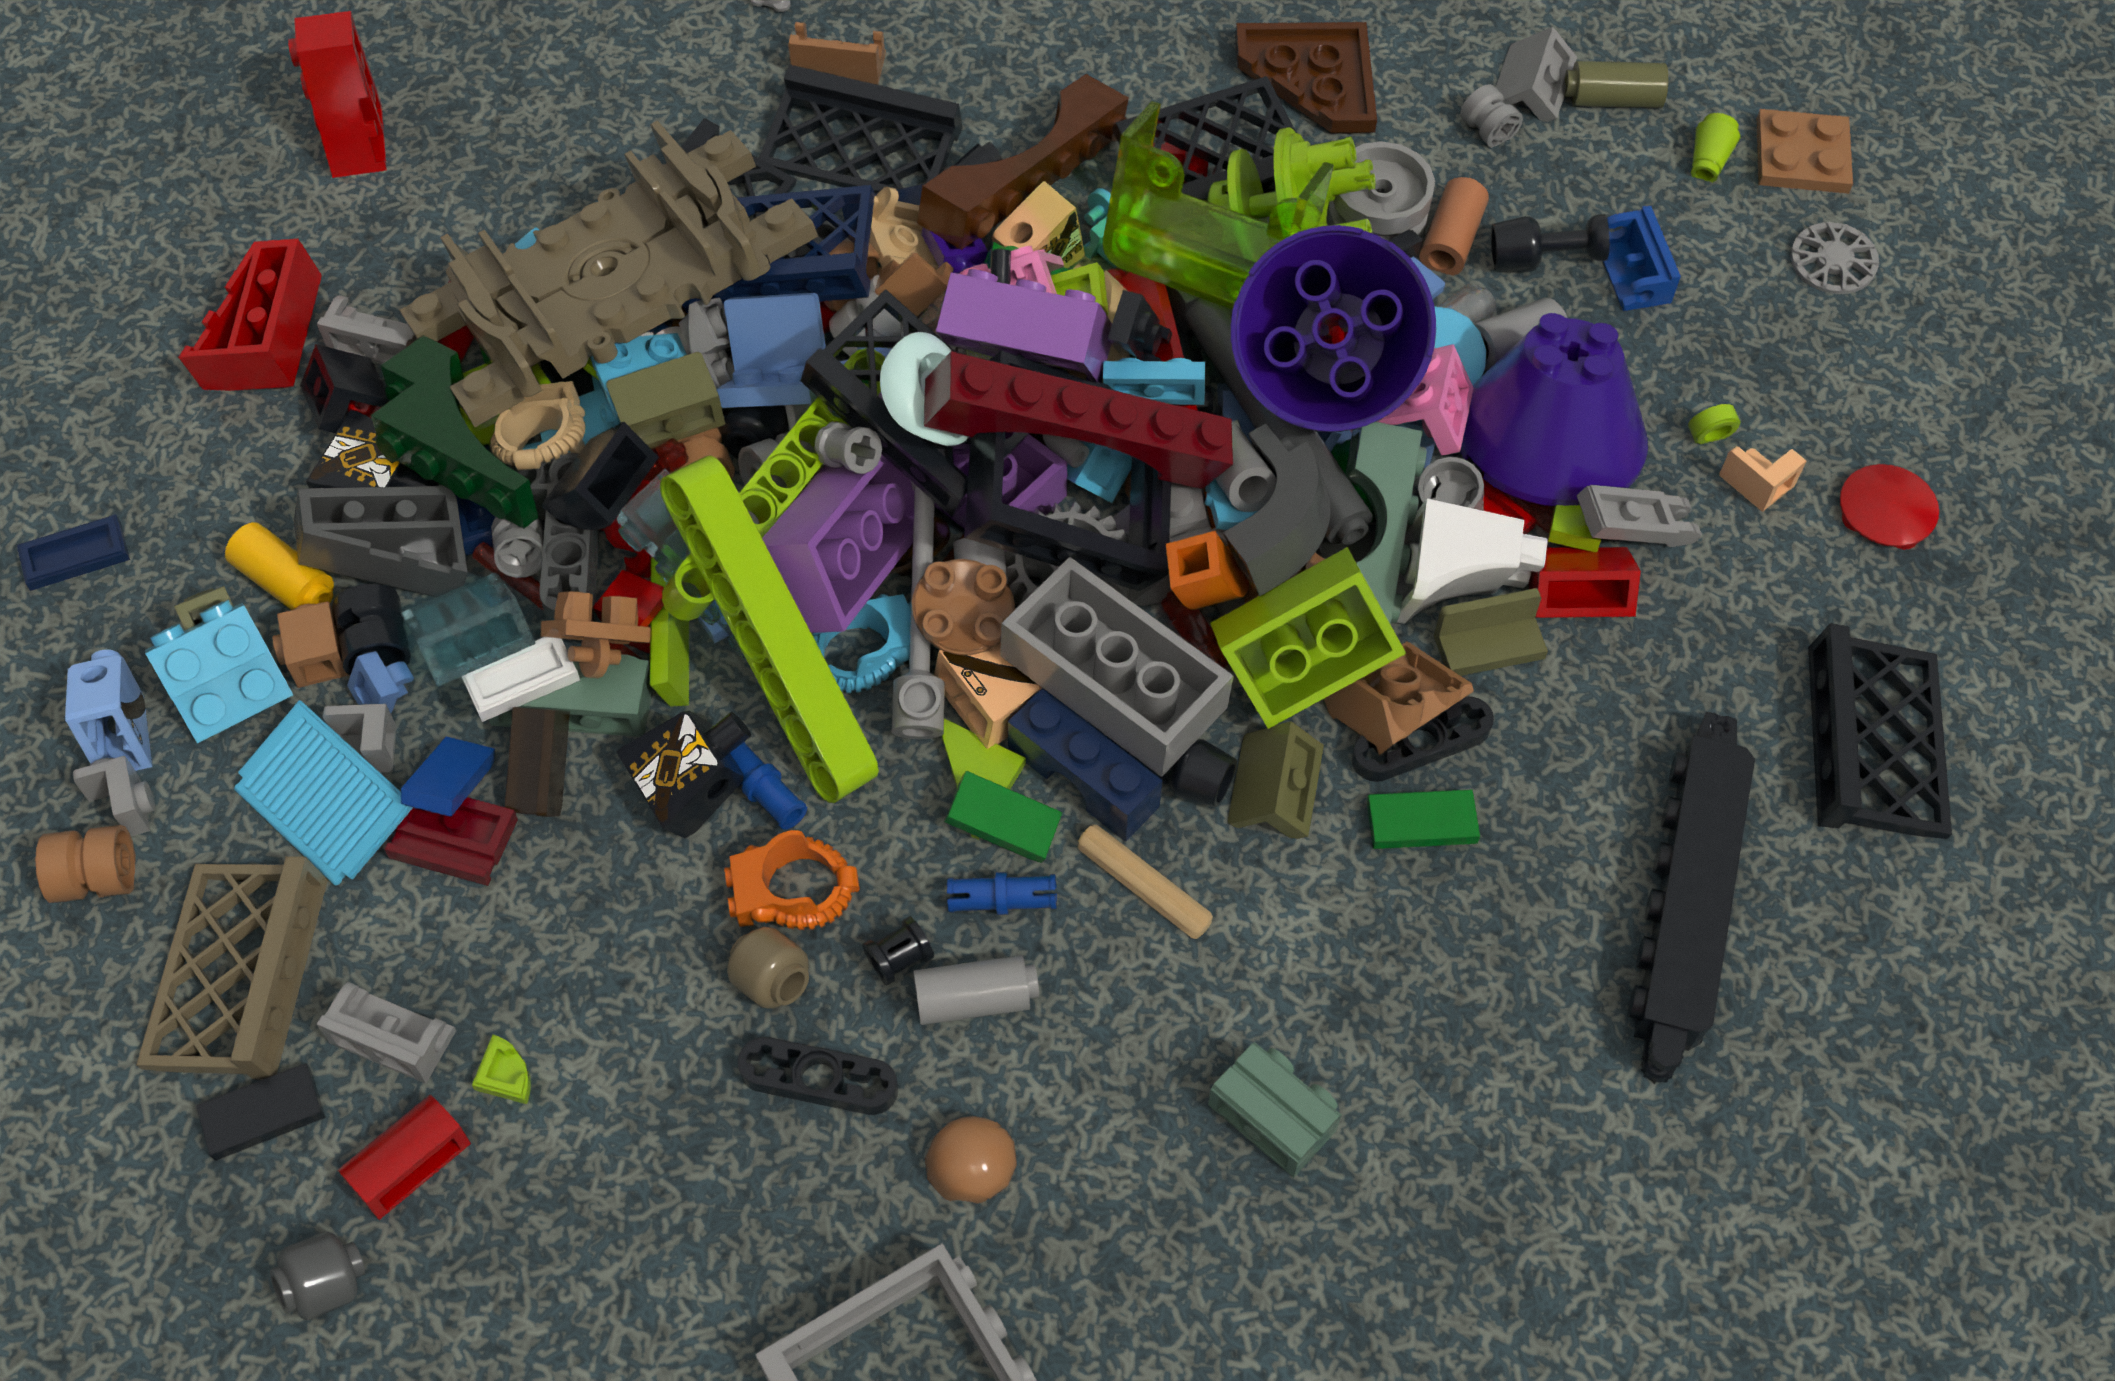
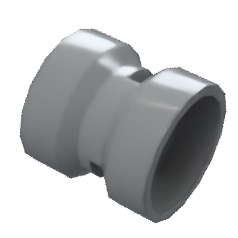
M1489 84L1478 88L1466 99L1461 108L1460 115L1469 127L1478 128L1480 130V138L1488 147L1493 148L1513 138L1522 125L1523 116L1513 105L1503 103V94L1495 86Z
M496 517L491 528L494 560L498 569L507 576L515 578L528 577L537 573L542 567L543 529L539 517L525 529L504 518L499 519Z

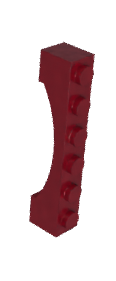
M952 351L925 379V427L973 437L976 433L1018 432L1086 441L1120 451L1145 462L1158 471L1159 480L1199 489L1206 487L1233 465L1231 418Z

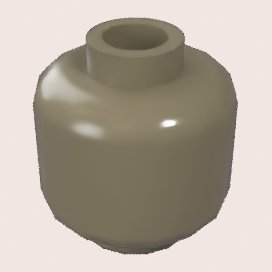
M762 927L741 936L731 948L727 967L729 981L740 992L762 1008L773 1009L793 1003L805 991L809 981L808 955L800 946L775 928Z

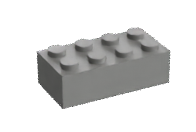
M1071 557L1055 570L1001 623L1000 656L1161 777L1228 708L1234 677L1231 673Z

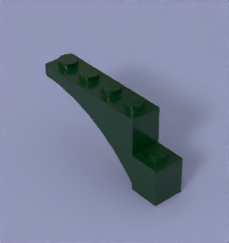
M423 335L381 365L386 383L385 393L390 402L371 415L377 434L375 441L380 452L388 460L398 461L415 470L422 478L433 480L452 490L459 498L469 499L488 509L492 515L499 519L504 518L523 529L538 518V513L529 479L506 466L489 452L469 430L460 413V404L450 389V386L464 379L458 352Z

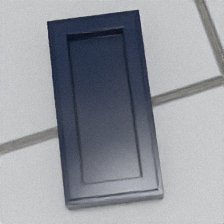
M116 514L17 545L25 583L30 591L130 560L121 522Z

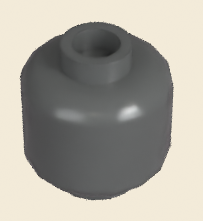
M328 1231L321 1232L285 1247L278 1255L277 1267L270 1269L272 1285L283 1311L286 1314L294 1311L304 1320L315 1319L351 1303L357 1294L356 1278L365 1275V1267L354 1242L343 1245L339 1237Z

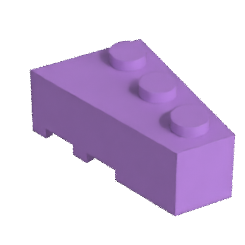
M969 269L967 275L950 273L936 328V333L947 344L992 357L1001 350L1013 355L1019 353L1027 360L1041 363L1044 366L1083 372L1087 376V381L1102 382L1103 361H1107L1111 347L1108 336L1112 323L1101 305L1095 302V296L1072 289L1066 290L1065 296L1046 292V286L1025 279H1018L1016 286L997 282L998 277L996 275L976 269Z

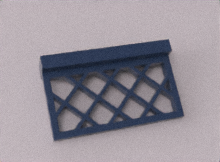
M864 185L736 198L745 208L749 218L754 213L767 212L771 207L782 204L792 198L800 208L812 207L816 211L809 217L813 221L815 229L826 220L837 229L819 244L814 240L806 243L805 245L811 251L805 256L784 259V256L770 263L771 267L767 273L750 281L742 278L714 294L711 299L720 298L724 305L725 300L733 297L816 293L819 297V302L869 298L871 282L866 273L875 198L872 186ZM860 203L859 210L844 223L834 215L845 204ZM846 238L855 244L854 253L829 254ZM694 298L684 302L682 306L686 313L689 312L690 304L701 299Z

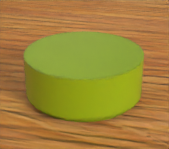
M1721 404L1710 407L1695 415L1689 421L1688 428L1696 443L1705 444L1729 437L1736 432L1741 422L1733 405Z

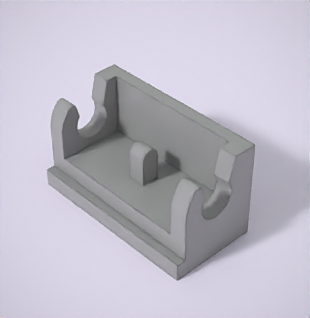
M337 295L333 299L324 317H320L317 323L326 347L365 356L372 359L373 362L381 364L417 340L408 324L357 312L356 308L346 307L348 297Z
M347 982L340 989L326 1014L322 1015L316 1024L330 1044L425 1084L457 1031L455 1027L446 1024L445 1021L424 1017L371 995L368 991L350 982Z

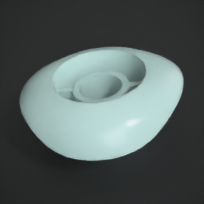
M911 333L902 338L891 349L883 362L880 373V388L884 403L893 419L910 433L941 445L955 446L962 444L969 436L924 426L925 379L951 352V349L942 340L930 333Z

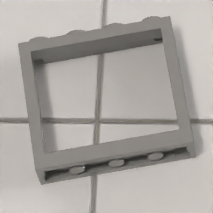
M943 1243L755 1354L767 1381H798L792 1369L938 1282L996 1380L1037 1381L1029 1365L1021 1355L1014 1359L1011 1358L1001 1339L1007 1336V1331L1000 1317L990 1304L981 1308L971 1291L972 1288L977 1286V1282L969 1266H965L960 1256L952 1260Z

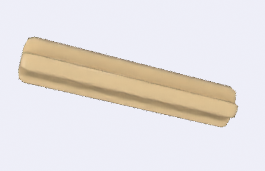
M1092 824L1080 836L1078 848L1083 854L1188 936L1198 939L1207 931L1213 917L1210 911L1099 825Z

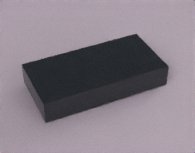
M307 1063L196 1105L208 1151L214 1161L326 1118L311 1068Z

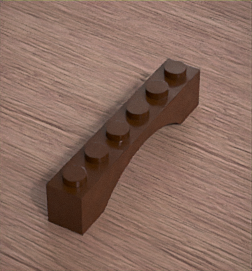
M1088 74L1083 75L1060 91L1054 126L1050 133L1037 145L1018 155L1000 161L977 165L950 166L922 186L917 224L960 250L976 239L985 237L991 228L1007 218L1042 182L1045 181L1051 186L1059 179H1065L1074 168L1085 160H1091L1103 147L1112 141L1116 142L1117 139L1111 129L1116 122L1127 119L1125 115L1129 97Z

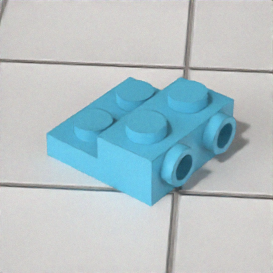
M229 600L220 602L199 613L203 622L183 631L179 623L153 635L150 639L154 646L145 650L151 665L197 743L293 696L291 689L243 603L232 607Z

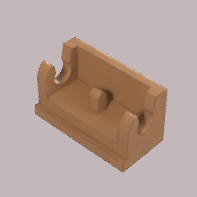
M795 22L796 35L791 34L788 43L791 65L876 85L879 84L886 55L883 32L873 31L874 44H857L839 40L807 38L806 24Z

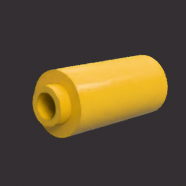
M252 522L242 526L228 541L225 549L226 561L290 610H294L304 604H319L327 601L329 604L331 603L334 588L333 578L321 569L300 565L298 563L297 551L260 523Z

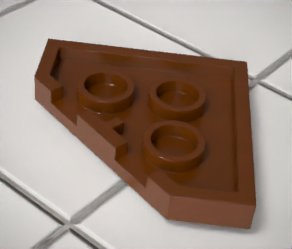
M1367 22L1236 23L1237 68L1254 80L1267 76L1277 96L1330 133H1375L1377 113Z

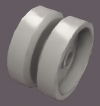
M1380 141L1364 143L1355 147L1356 163L1367 159L1372 161L1373 170H1370V174H1375L1376 187L1373 190L1366 189L1336 195L1335 200L1329 203L1327 225H1336L1367 218L1371 223L1373 234L1387 241L1408 229L1410 231L1413 230L1423 239L1435 186V179L1430 165L1419 153L1401 144Z

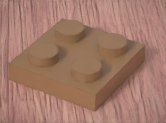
M1768 109L1759 110L1756 118L1759 185L1850 193L1853 186L1849 117Z

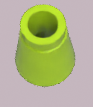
M1711 113L1705 116L1704 120L1697 125L1691 170L1692 177L1712 183L1718 179L1719 174L1740 140L1739 124L1733 117L1723 113Z

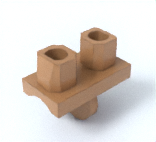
M574 591L559 592L554 620L541 621V637L582 641L581 646L569 647L568 659L569 661L579 662L581 672L585 677L601 678L606 673L609 665H619L621 652L620 650L610 649L609 643L623 645L630 642L650 643L651 627L638 626L637 598L621 596L603 597L601 622H592L593 594Z

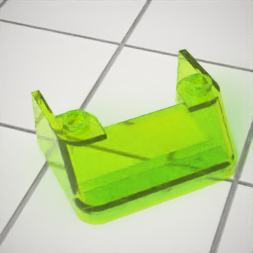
M1151 101L1121 134L1103 236L1104 253L1112 264L1121 269L1233 310L1234 302L1237 300L1240 289L1249 275L1248 272L1265 252L1295 233L1319 227L1334 165L1324 162L1299 197L1286 198L1280 201L1272 210L1269 222L1265 223L1182 193L1184 170L1180 161L1171 153L1153 147L1161 104Z

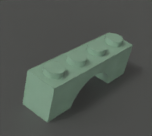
M1375 422L1352 430L1345 474L1350 482L1366 495L1371 503L1376 520L1375 537L1372 546L1366 556L1357 562V565L1390 624H1396L1402 607V594L1396 593L1399 574H1405L1410 558V545L1404 544L1407 525H1413L1418 510V496L1412 495L1415 476L1420 477L1426 461V448L1420 447L1422 431Z

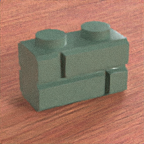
M1254 1042L1240 1055L1234 1065L1230 1066L1214 1083L1210 1090L1208 1105L1294 1178L1337 1131L1342 1115L1336 1110L1338 1104L1328 1091L1317 1084H1312L1308 1087L1292 1074L1294 1067L1286 1056L1274 1048H1269L1265 1051Z

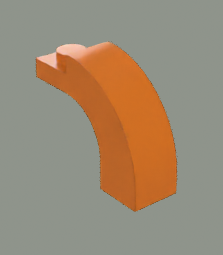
M1207 506L1211 529L1216 528L1211 508ZM1216 531L1166 544L1170 587L1186 608L1195 610L1246 595L1249 582L1237 567L1229 546H1225Z

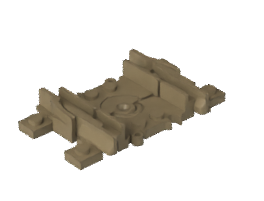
M657 120L651 123L650 126L666 160V164L663 165L654 154L639 161L632 151L625 153V158L636 182L628 185L624 194L621 195L619 190L615 188L604 190L599 194L598 202L587 205L582 211L556 225H551L543 230L533 231L536 242L527 249H517L515 244L511 243L506 252L502 254L487 232L482 230L478 234L484 246L468 254L453 242L448 233L440 238L452 259V262L448 263L449 267L446 269V274L451 282L429 294L419 296L413 303L400 309V312L417 339L424 335L437 342L464 326H467L471 334L475 336L478 344L492 364L470 373L463 380L450 386V389L473 426L477 427L524 401V397H531L542 391L530 367L543 360H547L552 363L563 379L585 367L591 356L594 357L596 362L601 364L612 361L618 353L614 343H628L671 318H684L685 315L681 306L687 300L697 298L701 299L704 305H708L714 294L742 278L750 281L767 273L771 267L770 263L818 237L813 221L792 198L782 204L771 207L767 212L750 221L745 208L732 194L727 183L756 167L751 152L730 130L722 135L712 137L704 145L686 153Z

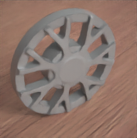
M1825 222L1809 226L1796 237L1791 248V263L1798 276L1810 286L1827 293L1850 294L1860 291L1871 283L1879 266L1878 253L1871 240L1863 232L1847 224ZM1828 233L1831 241L1824 242L1818 234ZM1842 235L1853 239L1855 242L1851 245H1847L1841 242L1840 238L1842 237ZM1804 243L1817 248L1818 251L1815 253L1799 249L1800 245ZM1866 252L1869 259L1855 258L1854 253ZM1816 262L1820 270L1809 274L1803 267ZM1850 268L1857 269L1865 277L1859 281L1849 272ZM1828 273L1840 275L1841 286L1827 284Z

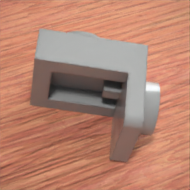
M125 756L99 759L90 764V766L73 771L75 784L89 802L110 796L113 816L120 825L127 828L130 836L150 831L147 813L155 811L154 797L147 781L141 782L139 775Z

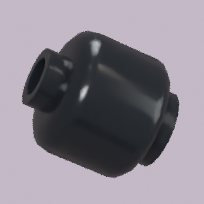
M784 405L728 408L723 415L725 425L720 426L719 431L728 452L738 458L741 448L768 438L775 440L777 435L788 431L789 425L786 408Z

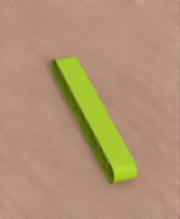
M866 348L853 353L844 366L848 370H868ZM874 350L876 370H881L885 357L880 352ZM876 381L877 396L881 392L880 381ZM818 397L739 492L747 510L754 513L758 518L760 524H755L762 538L822 466L823 463L820 462L815 451V439L819 430L832 421L847 424L842 418L834 416L829 411L828 406ZM799 440L809 443L814 448L815 453L805 450ZM771 475H777L782 478L788 488L778 486L772 480ZM691 553L678 567L662 591V601L665 609L675 618L686 621L697 619L715 600ZM682 582L695 585L700 591L701 598L688 595L682 587Z
M711 455L705 456L663 477L660 481L663 501L812 786L824 800L829 803H836L877 777L879 772L878 763L732 479L723 464Z

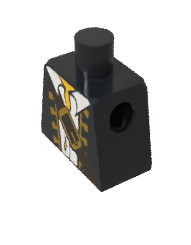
M352 409L306 480L309 488L439 486V483L422 478L415 470L398 461L388 460L376 445L375 439L377 434L372 418Z
M685 711L622 746L616 753L662 828L687 838L697 832L742 783L744 774L730 753L750 738L751 733L744 722L733 712H730L712 726L708 721L691 711Z

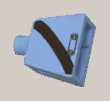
M100 650L91 655L90 661L72 665L68 669L65 721L90 764L99 759L125 756L135 771L152 767L144 695L124 658L114 650ZM111 716L115 720L116 733H112L107 727L108 719Z

